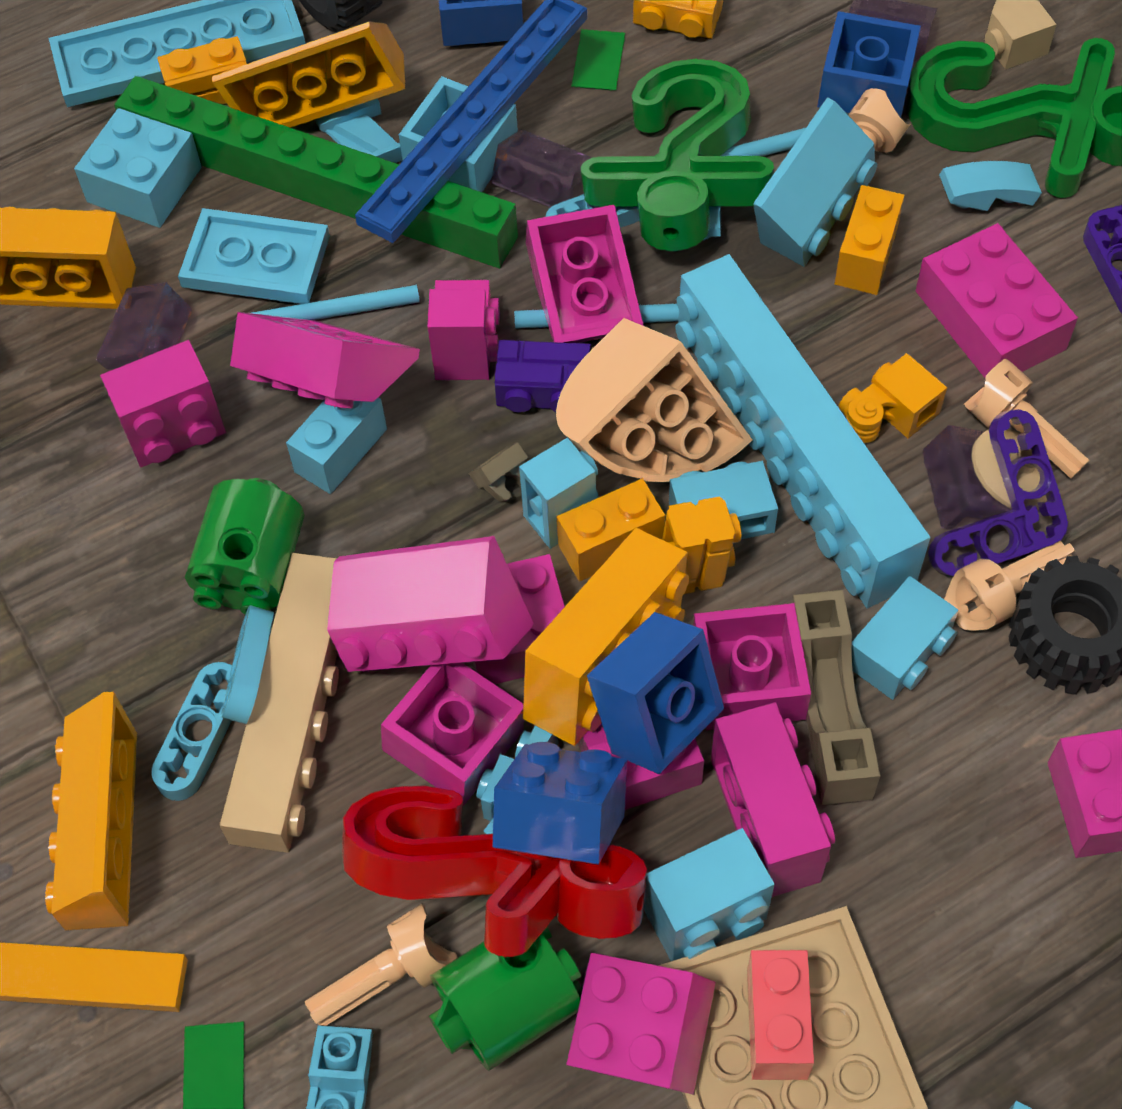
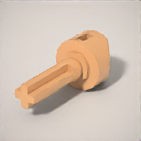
M871 88L865 90L848 115L874 142L875 151L887 153L893 151L910 126V124H906L900 118L888 99L886 92L881 89Z
M1002 360L986 375L985 386L964 403L965 407L988 429L993 419L1004 411L1020 409L1030 413L1038 423L1048 458L1072 479L1090 460L1037 413L1038 411L1030 403L1024 401L1027 397L1026 392L1033 382L1009 360ZM1011 419L1009 420L1010 425L1014 429L1024 433L1022 424L1014 425Z
M1060 540L1002 569L989 559H979L957 570L951 580L944 600L959 610L955 622L960 628L969 631L987 630L1013 616L1016 610V594L1022 591L1025 582L1029 581L1031 574L1037 568L1044 570L1047 562L1058 559L1061 564H1064L1067 556H1072L1075 550L1070 543L1064 546ZM975 602L977 608L968 612L967 604Z
M424 903L387 925L392 939L390 941L391 949L383 951L305 1000L310 1016L316 1024L327 1026L403 978L406 973L411 978L414 977L423 988H426L432 984L431 974L458 958L456 952L448 951L436 944L425 933L424 922L427 914Z

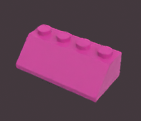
M238 312L230 366L248 371L247 379L272 383V387L277 389L298 391L299 396L325 400L324 404L353 408L354 401L374 402L419 358L420 349L314 320Z
M495 536L339 556L333 564L327 631L348 672L505 659L534 625Z

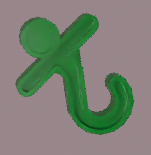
M1092 38L1083 43L1072 83L1063 86L1038 84L976 103H963L955 100L948 93L958 89L979 90L989 84L995 60V51L986 43L956 41L939 45L921 56L911 71L906 113L914 129L930 143L951 151L977 152L1034 135L1055 138L1056 141L1045 178V188L1051 195L1058 198L1072 197L1077 193L1089 151L1102 162L1114 166H1122V86L1106 90L1115 56V48L1108 40Z
M704 59L672 61L652 69L635 86L631 95L634 126L641 132L652 133L663 129L669 117L680 109L703 107L664 137L658 154L655 156L593 157L586 160L581 166L584 200L588 204L599 207L609 205L638 206L641 237L647 244L667 251L688 249L699 244L707 237L710 230L709 206H754L753 203L774 174V164L766 157L720 156L746 135L751 123L750 91L747 80L735 68L718 61Z

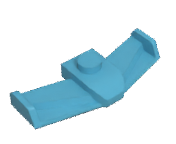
M378 99L315 119L319 129L327 133L337 144L394 163L402 161L400 143H397L371 119L381 114Z

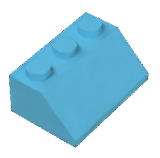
M828 97L753 203L760 243L805 267L812 255L818 256L823 251L829 240V230L836 220L842 221L845 219L853 205L854 194L860 185L867 186L870 183L878 165L875 162L874 142L835 101Z

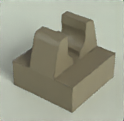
M516 442L505 447L468 474L479 489L483 487L497 501L503 502L512 497L505 487V475L506 477L514 478L521 488L519 466L525 463L528 456L519 443Z

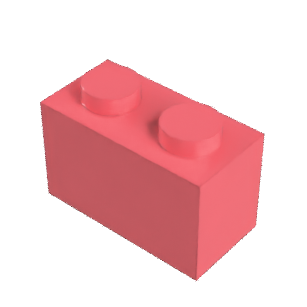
M751 950L747 967L751 1080H808L814 1065L808 950Z

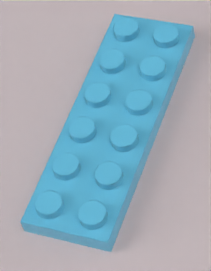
M201 0L49 38L63 98L67 107L122 94L135 76L163 84L164 79L157 57L169 54L176 49H189L209 44L218 38L228 39L238 36L246 62H250L306 44L292 0Z

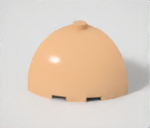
M623 318L576 366L560 393L556 408V419L560 430L579 450L589 455L594 461L618 474L643 478L644 481L669 482L670 479L678 478L690 471L702 470L708 472L731 459L753 440L681 341L626 318Z

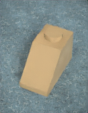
M996 0L988 30L985 34V43L994 49L995 57L1006 70L1047 55L1056 23L1038 0Z

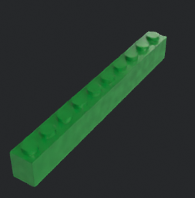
M138 76L132 79L114 104L115 110L120 108L191 132L201 166L356 219L355 214L399 166L397 163ZM447 181L401 235L500 269L518 238L516 204Z

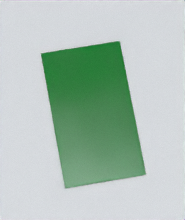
M581 29L571 87L616 90L625 33Z
M244 1021L185 1026L183 1109H243Z

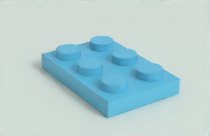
M202 208L178 275L181 287L291 303H309L330 237L328 225Z

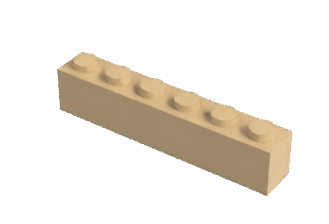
M299 553L291 554L267 645L256 700L246 724L220 822V828L229 844L289 853L293 836L299 837L302 833L305 820V807L301 805L304 789H311L314 784L317 761L316 758H312L316 741L323 742L325 738L328 714L324 712L327 696L335 695L339 679V669L335 666L338 651L327 631L333 564L337 558Z

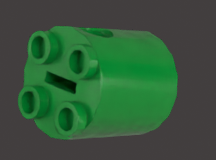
M265 479L223 480L214 485L185 574L189 587L195 591L193 601L209 609H218L222 605L241 610L244 615L249 605L269 611L278 606L291 554L295 551L305 516L302 506L276 484Z
M548 927L545 928L531 947L521 955L515 957L497 956L485 948L483 941L430 975L443 1004L440 1009L429 1015V1019L451 1054L460 1049L472 1050L485 1069L490 1071L578 1012L583 988L577 979L581 977V974L573 959L564 948L555 952L548 941L552 937Z

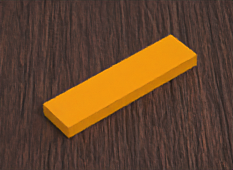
M0 942V1001L179 1012L188 959L185 954Z

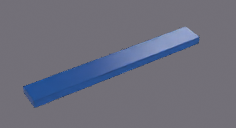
M545 0L355 214L357 225L394 243L587 20V8L571 0Z

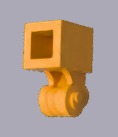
M906 353L895 363L887 362L882 365L871 379L872 384L865 390L851 389L841 399L838 408L844 413L846 419L863 443H870L876 440L879 435L882 419H886L908 439L940 414L947 387Z

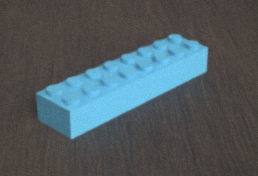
M730 254L682 274L680 296L677 297L679 322L675 325L679 341L682 342L686 349L691 348L697 357L698 366L709 381L714 382L720 391V396L753 439L749 445L754 450H760L767 461V468L773 481L777 485L783 484L791 496V504L798 518L802 521L807 520L815 531L816 541L823 555L827 558L832 557L841 570L842 581L848 592L853 596L858 595L868 609L890 598L909 576L918 581L930 541L929 534Z

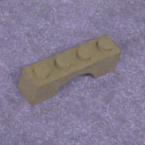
M843 590L793 595L792 603L795 604L811 690L806 722L821 804L873 800L880 779V772L871 728H867L864 724L856 698L852 670V632Z

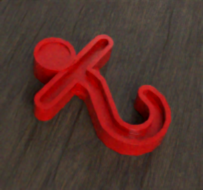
M401 786L370 793L353 803L343 817L342 856L344 871L358 885L379 895L406 900L492 894L486 903L484 944L489 952L497 956L515 957L526 952L556 915L558 921L567 930L581 936L597 939L618 938L630 934L641 924L647 868L643 859L634 852L620 846L609 845L599 864L493 848V834L461 836L463 798L459 793L453 790L430 786Z

